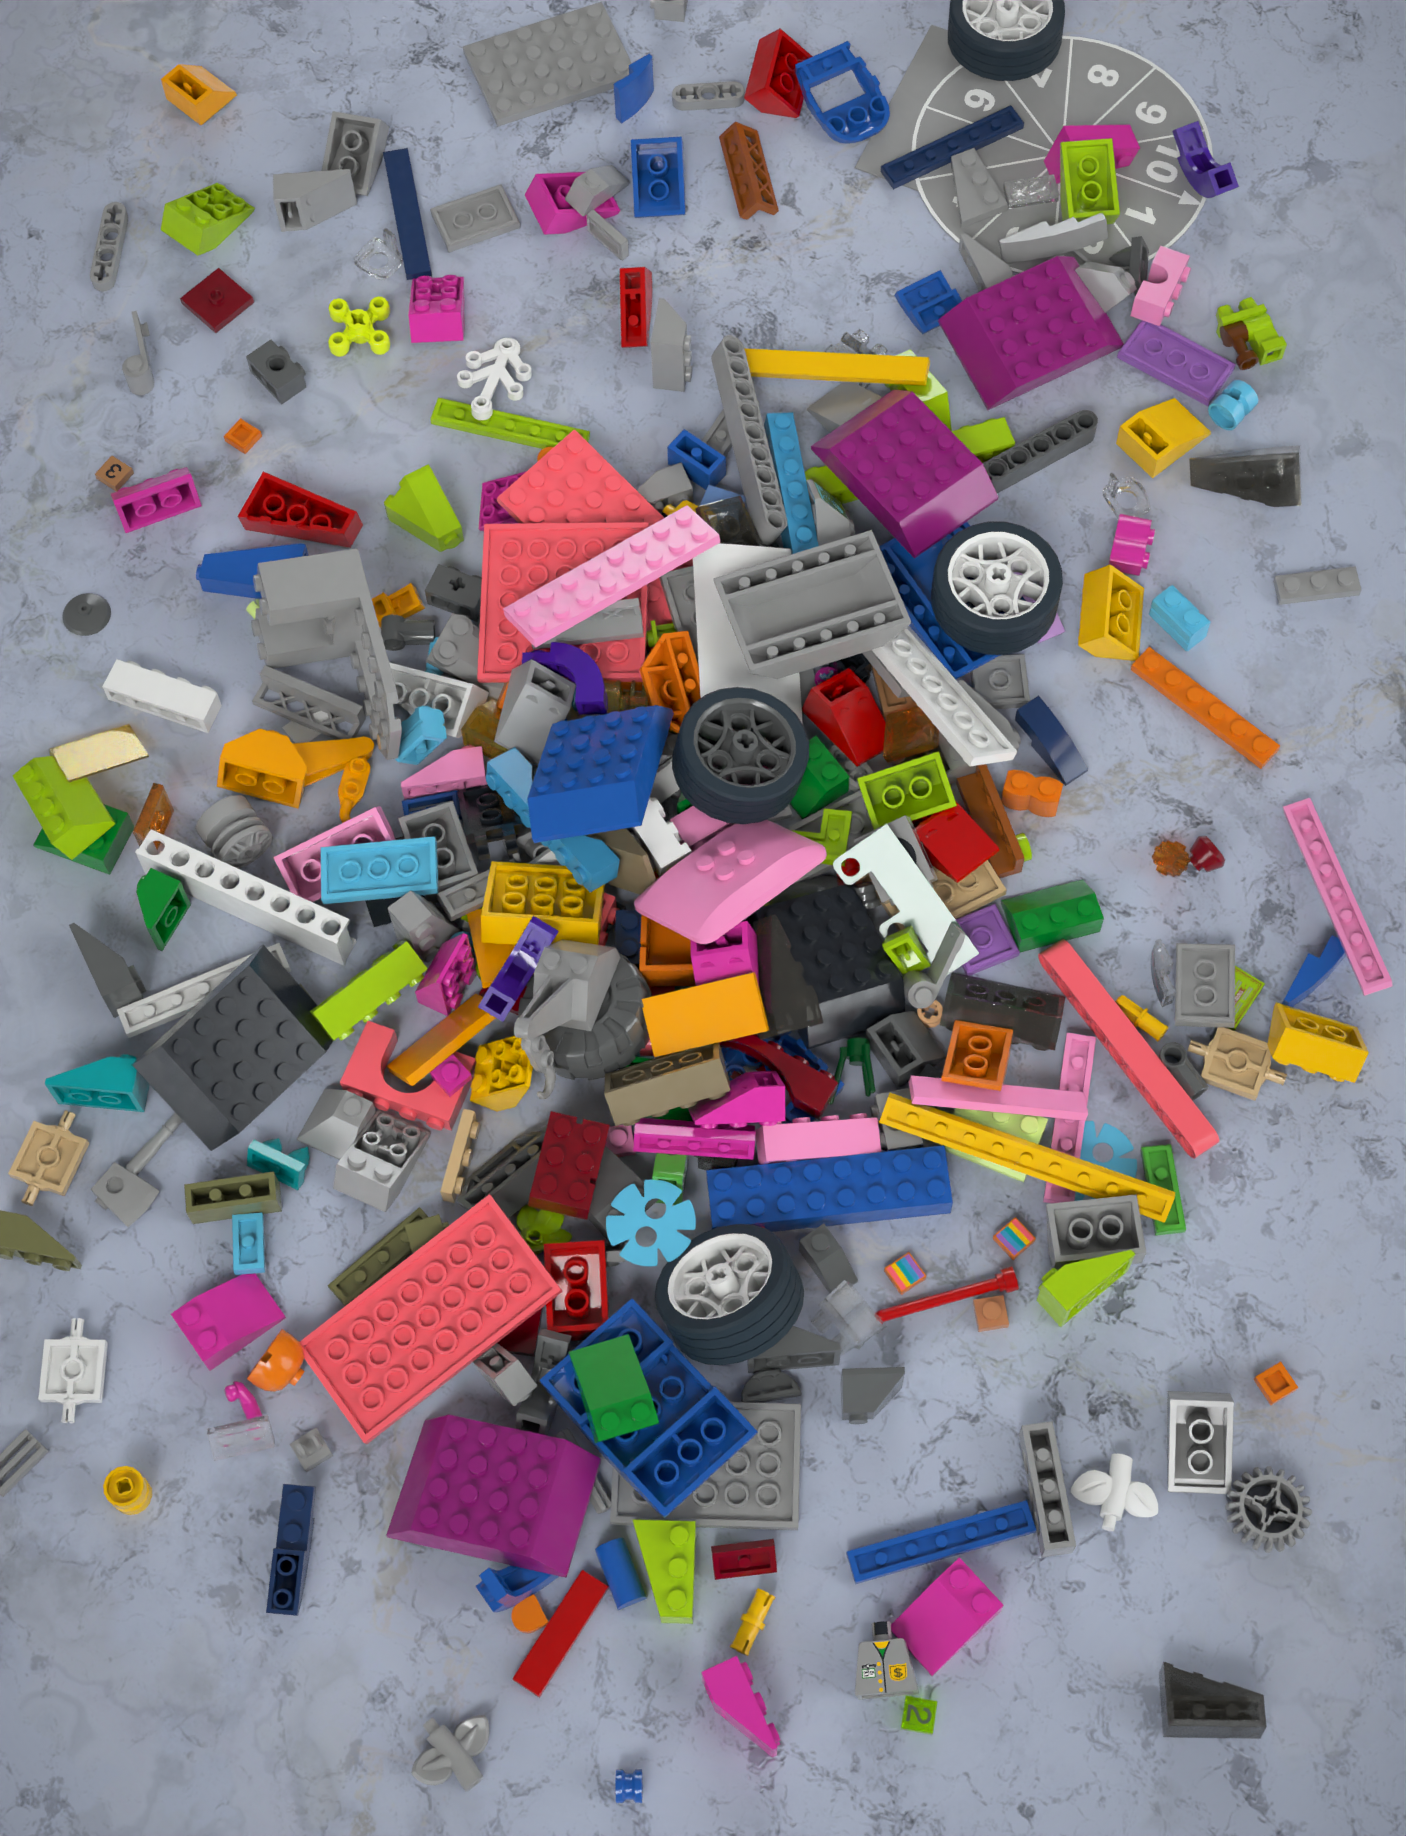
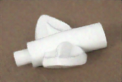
M1124 1454L1111 1455L1109 1475L1097 1470L1087 1471L1078 1477L1071 1487V1493L1081 1502L1089 1505H1102L1100 1510V1516L1104 1518L1102 1529L1107 1531H1114L1116 1521L1122 1519L1124 1509L1131 1515L1141 1518L1153 1517L1158 1514V1502L1154 1492L1145 1483L1131 1481L1133 1459Z

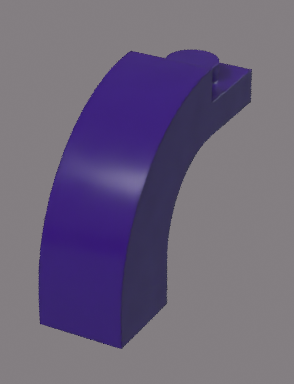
M1199 121L1172 131L1180 156L1177 157L1180 167L1188 182L1198 194L1205 198H1212L1239 187L1231 162L1220 165L1212 157Z
M551 642L550 652L542 650L522 652V664L532 659L558 675L574 682L576 685L575 703L579 715L607 714L608 696L597 664L587 653L575 646L560 642Z
M533 916L478 1007L503 1022L533 975L544 947L551 945L559 931Z

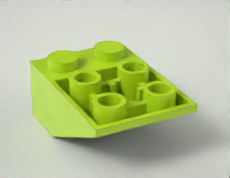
M215 183L165 203L161 231L199 256L217 248L254 212L255 208L245 202L243 198L236 196L226 189L225 186Z

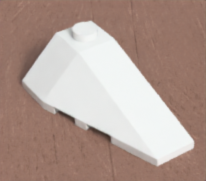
M389 663L397 689V704L411 715L420 706L439 709L444 715L445 723L443 726L446 728V735L455 738L461 737L481 719L489 692L471 683Z

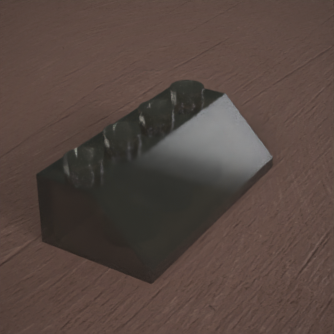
M952 972L946 992L940 1026H945L948 1030L953 1031L955 1020L1013 1029L1011 1044L1023 1043L1032 1045L1033 1048L1041 1051L1055 1050L1063 1016L1065 996Z

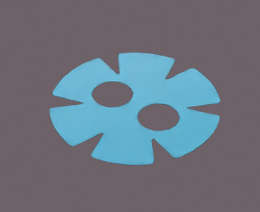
M1085 1121L1080 1159L1135 1178L1137 1160L1119 1158L1134 1149L1129 1139L1120 1130L1107 1123L1103 1125L1098 1137H1096L1094 1121ZM1107 1143L1112 1147L1113 1157L1110 1161L1102 1163L1093 1157L1092 1151L1096 1144ZM1075 1192V1201L1083 1200L1085 1195Z
M650 1179L644 1181V1197H642L635 1184H631L614 1198L611 1206L625 1215H608L606 1217V1231L612 1246L629 1239L620 1252L622 1258L636 1265L652 1267L658 1265V1248L667 1262L678 1258L687 1249L691 1240L677 1230H695L696 1217L690 1200L672 1206L682 1193L681 1189L666 1181ZM651 1199H660L666 1205V1212L659 1219H652L645 1213V1205ZM645 1226L653 1228L657 1234L655 1243L650 1247L640 1246L635 1239L636 1232Z

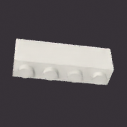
M116 659L102 686L108 700L209 733L222 706L219 696L214 689L208 686L199 687L193 685L184 678L178 677L175 679L166 676V674L157 669L148 670L142 668L133 661L124 662Z

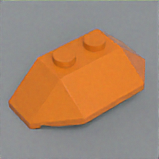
M688 631L662 634L639 669L649 705H658L673 710L674 714L669 729L676 733H679L687 711L700 699L699 667Z

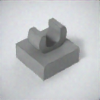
M317 1428L290 1444L306 1473L333 1456Z

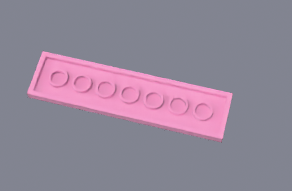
M687 505L503 608L504 615L536 648L719 544V534Z

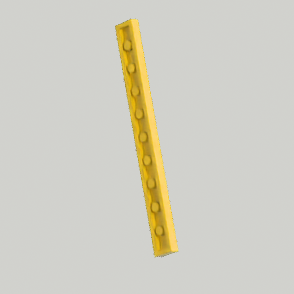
M890 1092L879 1121L881 1124L1095 1199L1137 1195L1140 1214L1164 1223L1175 1199V1192L927 1105L912 1104L910 1099Z

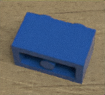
M685 429L667 446L668 465L673 466L682 463L688 478L703 489L707 490L708 485L716 486L726 476V457Z

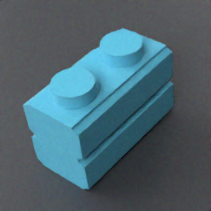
M1173 585L1153 599L1149 615L1186 652L1207 636L1211 622L1203 614H1200V611Z
M420 706L415 709V712L408 719L401 722L402 733L399 755L395 759L396 761L418 765L447 738L446 728L443 726L445 722L442 711L429 706Z

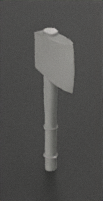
M176 1113L162 1125V1128L138 1151L125 1167L114 1162L91 1188V1191L97 1197L95 1202L104 1210L108 1208L127 1227L134 1223L149 1208L159 1193L158 1189L137 1175L183 1122Z

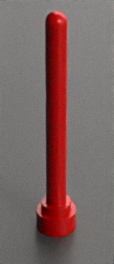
M1011 1266L1001 1269L1000 1273L995 1274V1278L879 1310L876 1312L875 1318L878 1322H885L998 1289L1000 1292H1013L1019 1290L1017 1278Z

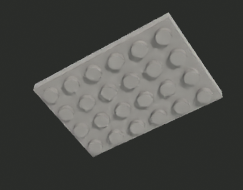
M602 1L463 46L464 55L497 127L614 89V83L629 75V65L632 64Z
M730 1402L758 1433L665 1518L613 1467L610 1524L633 1525L632 1519L696 1521V1527L798 1530L801 1404Z

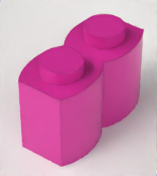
M1124 514L1119 515L1108 565H1112L1122 573L1140 576L1141 568L1147 569L1150 553L1145 552L1146 545L1152 546L1155 529H1150L1152 520Z

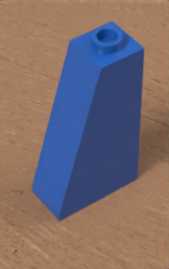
M302 543L204 554L202 564L197 566L196 579L199 580L204 592L262 599L261 592L255 591L253 575H257L258 563L309 556L306 544Z

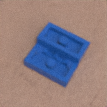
M650 53L630 64L629 75L613 84L615 115L621 124L635 115L647 103L654 91L653 61Z
M941 270L897 291L894 295L908 318L922 334L939 327L938 320L962 302L956 288L951 289Z

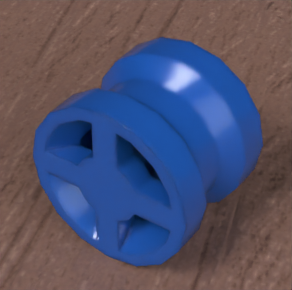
M623 1769L616 1770V1803H624L625 1800L642 1803V1769H635L632 1773H626Z

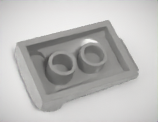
M452 613L426 662L459 681L471 683L489 692L488 697L498 701L504 683H479L477 679L480 628L472 624L468 617Z

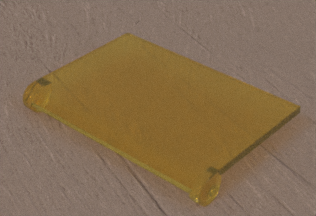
M129 724L49 749L50 756L55 758L68 782L149 757V754Z

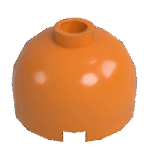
M281 1329L252 1369L247 1380L256 1387L270 1392L280 1391L289 1383L295 1386L305 1372L300 1368L304 1360L300 1342L293 1335Z

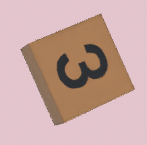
M111 456L95 473L96 479L117 492L134 472L131 467Z

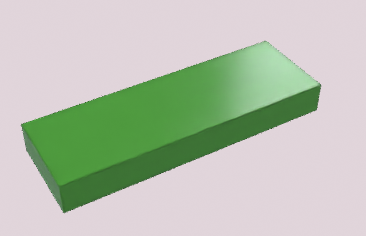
M1171 1144L1141 1147L1140 1152L1145 1181L1175 1192V1199L1165 1223L1152 1219L1155 1236L1184 1233L1186 1225Z

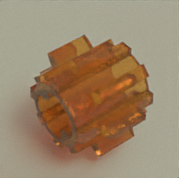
M1169 840L1167 842L1163 841L1159 846H1156L1152 855L1153 863L1157 865L1156 871L1165 876L1168 874L1173 877L1175 875L1180 876L1183 871L1187 870L1188 863L1190 862L1189 854L1185 852L1186 846L1177 841L1173 843Z

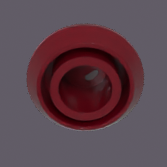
M1198 836L1189 850L1192 854L1188 858L1198 871L1204 869L1206 872L1222 868L1226 860L1222 853L1207 836Z

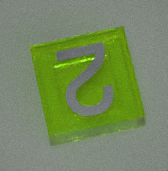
M905 1696L900 1730L933 1735L938 1701Z

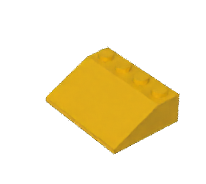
M491 861L481 912V942L516 945L530 920L535 916L559 931L551 944L564 939L599 945L605 884L589 892L583 885L576 882L573 874L566 866Z

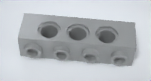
M1053 1421L1022 1425L1019 1439L1041 1558L1073 1553L1076 1541Z

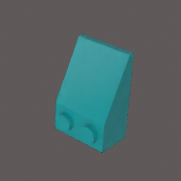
M122 1054L120 1057L110 1056L46 1078L45 1086L58 1104L145 1112L150 1085L131 1065L137 1060V1057L128 1054Z

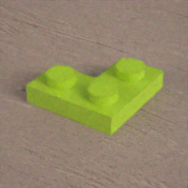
M824 808L820 833L792 831L823 845L826 849L827 857L820 864L833 865L835 859L847 852L852 811ZM846 859L842 862L841 866H845Z

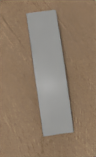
M1099 213L1080 222H1077L1074 217L1053 226H1049L1046 221L999 240L1001 260L1005 263L1035 260L1074 251L1108 239L1107 220L1103 213Z

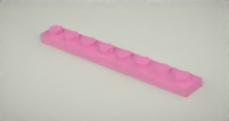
M1311 798L1284 806L1285 817L1363 995L1392 987L1391 977Z

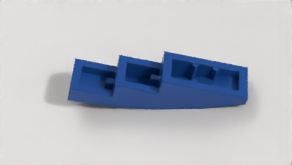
M1331 935L1320 958L1308 953L1282 1004L1294 1007L1308 997L1330 976L1346 956L1339 938Z

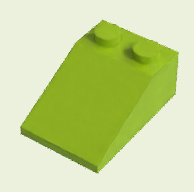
M1112 138L1060 143L1062 221L1074 217L1077 222L1103 213L1107 224H1114L1119 217L1120 209Z
M1132 1250L1065 1264L1058 1271L1052 1268L1041 1279L1043 1283L1038 1287L1040 1291L1036 1301L1062 1327L1128 1272L1135 1253Z

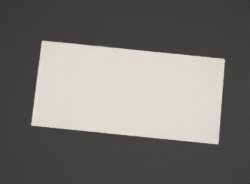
M719 543L693 558L700 698L723 688H753L771 694L784 702L803 724L799 673L780 679L750 674L713 578L791 555V549ZM703 737V739H705V741L717 742V741H714V740H711V739H708V738Z

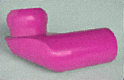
M234 1381L232 1385L225 1387L224 1392L228 1401L233 1402L239 1399L249 1423L256 1422L263 1417L254 1395L242 1382Z

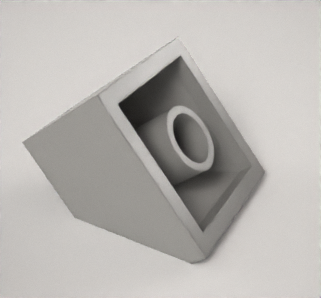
M324 1089L297 1137V1141L340 1160L376 1114L374 1104L347 1090Z

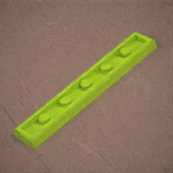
M443 398L437 399L430 418L433 425L540 449L555 447L574 429L587 442L590 439V431L497 410H493V414L489 419L477 420L472 416L470 404Z

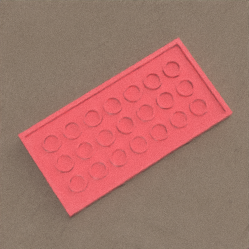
M575 429L497 497V502L519 524L649 522V526L664 518ZM693 558L671 571L693 566ZM659 578L648 583L647 631L651 630V621L655 620L656 626L673 623ZM646 641V649L651 652L653 647H648V642Z
M489 1194L302 1339L300 1345L306 1362L361 1440L368 1444L563 1291L494 1198Z

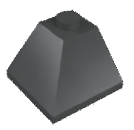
M905 1367L842 1369L840 1383L842 1420H849L850 1424H865L868 1422L867 1419H874L902 1389Z

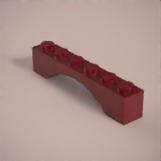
M758 1034L719 1042L720 1047L745 1053L760 1061L771 1071H777L793 1106L820 1120L837 1091L838 1082L835 1081V1077L831 1073L822 1069L819 1071L809 1066V1062L798 1055L793 1057L783 1052L784 1049L779 1044L773 1041L765 1042L757 1037Z

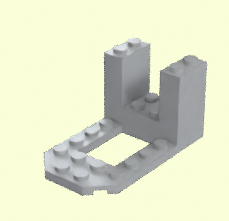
M358 548L258 563L257 575H253L255 591L261 592L262 599H259L260 608L256 609L255 620H251L254 637L258 636L260 643H257L259 659H264L266 666L274 669L350 656L351 666L353 669H357L359 675L356 677L359 693L363 692L365 700H363L365 716H370L371 719L369 724L371 739L377 741L379 751L387 760L398 758L402 727L401 719L399 717L395 718L393 704L398 703L397 689Z

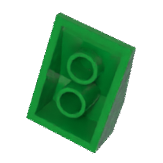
M104 804L115 825L73 860L51 844L43 828L33 846L110 875L135 827L127 812Z
M629 1334L568 1352L595 1443L659 1423L651 1393Z

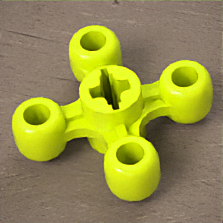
M374 297L370 301L367 311L361 309L350 311L348 303L340 298L330 302L328 310L331 319L336 323H344L346 325L342 333L336 332L329 337L328 345L333 355L337 357L345 356L349 352L352 342L357 344L368 342L373 353L377 355H383L389 351L390 339L387 333L382 330L375 331L373 328V324L376 321H384L390 315V306L386 298Z

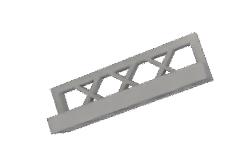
M639 598L618 600L535 648L532 645L533 650L550 648L551 642L579 645L644 637Z
M264 665L260 672L262 685L252 700L255 706L336 740L355 738L366 720L363 706L266 665ZM268 689L279 693L281 698L270 703L262 700ZM298 701L303 703L305 710L293 713L288 711L286 704ZM323 711L328 714L329 720L316 723L312 721L310 714ZM345 721L353 724L348 735L336 731L335 725Z

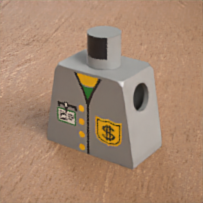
M881 1621L872 1623L873 1641L860 1642L858 1647L855 1696L859 1700L919 1694L906 1641L903 1638L892 1639L891 1622Z

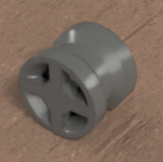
M872 881L853 885L865 909L881 905L880 898L876 895V889Z

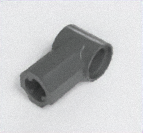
M398 615L384 616L381 620V635L385 649L397 651L403 649L405 645H430L435 639L434 620H405V618Z
M1176 1042L1165 1044L1161 1049L1159 1059L1191 1100L1197 1099L1207 1091L1209 1086L1188 1060L1187 1052L1181 1044ZM1173 1056L1178 1060V1063L1171 1064L1166 1061L1165 1057Z

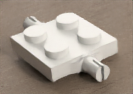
M76 1318L71 1319L69 1337L44 1339L38 1400L40 1402L62 1404V1423H75L76 1405L82 1403H102L108 1343L106 1340H90L82 1337L84 1319L77 1318V1320Z

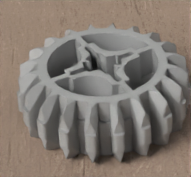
M1271 1466L1266 1467L1264 1475L1259 1467L1253 1469L1252 1475L1244 1472L1241 1475L1242 1481L1235 1480L1232 1484L1235 1490H1230L1227 1494V1497L1234 1502H1228L1225 1505V1509L1235 1512L1227 1517V1522H1237L1238 1525L1233 1528L1232 1532L1238 1534L1242 1531L1245 1534L1241 1539L1243 1544L1247 1543L1249 1539L1254 1540L1252 1544L1253 1550H1257L1261 1543H1263L1266 1553L1272 1551L1273 1544L1278 1552H1282L1285 1549L1284 1542L1289 1547H1293L1296 1544L1295 1538L1302 1539L1305 1535L1301 1528L1307 1529L1310 1526V1522L1304 1517L1310 1516L1312 1510L1303 1507V1505L1309 1503L1310 1497H1300L1299 1494L1305 1489L1304 1485H1299L1295 1488L1292 1484L1296 1477L1291 1475L1285 1480L1283 1478L1285 1474L1283 1469H1280L1276 1476L1273 1475ZM1255 1487H1271L1264 1497L1246 1495L1249 1490ZM1281 1492L1289 1500L1292 1508V1513L1290 1512L1289 1508L1285 1507L1281 1503ZM1272 1498L1270 1505L1273 1513L1265 1520L1267 1514L1264 1506ZM1244 1506H1247V1510L1256 1516V1527L1249 1521ZM1271 1522L1281 1524L1287 1522L1290 1524V1527L1282 1532H1266Z

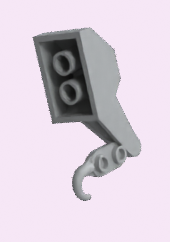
M564 939L544 947L534 971L533 999L517 1018L514 1025V1035L516 1038H522L521 1047L522 1050H525L530 1064L534 1067L535 1071L541 1072L545 1076L544 1090L537 1093L539 1099H547L550 1096L556 1081V1073L553 1067L554 1053L550 1051L545 1036L542 1034L557 1026L586 1031L592 1030L620 960V955L615 947Z

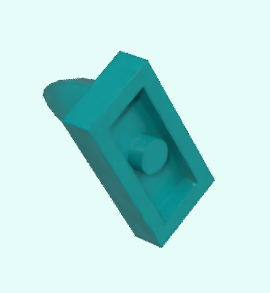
M279 1138L266 1140L262 1143L254 1139L248 1146L246 1166L261 1173L274 1172L279 1182L298 1191L304 1183L305 1170L309 1164L310 1153L308 1147H303L286 1155L282 1153V1145Z

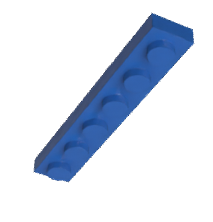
M1027 1500L850 1550L846 1552L854 1582L859 1584L1035 1533L1036 1527Z

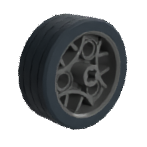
M723 688L704 695L685 714L672 753V770L682 794L696 809L711 818L726 823H758L779 814L790 804L796 795L809 760V741L806 730L798 716L781 700L771 694L753 688ZM701 737L717 741V744L713 746Z

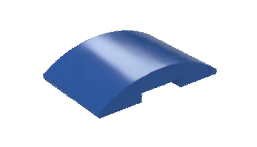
M632 1298L574 1350L629 1334L651 1393L659 1420L658 1424L595 1443L569 1354L543 1376L540 1382L605 1459L665 1518L750 1441L758 1431L716 1387H713L674 1346L673 1341Z

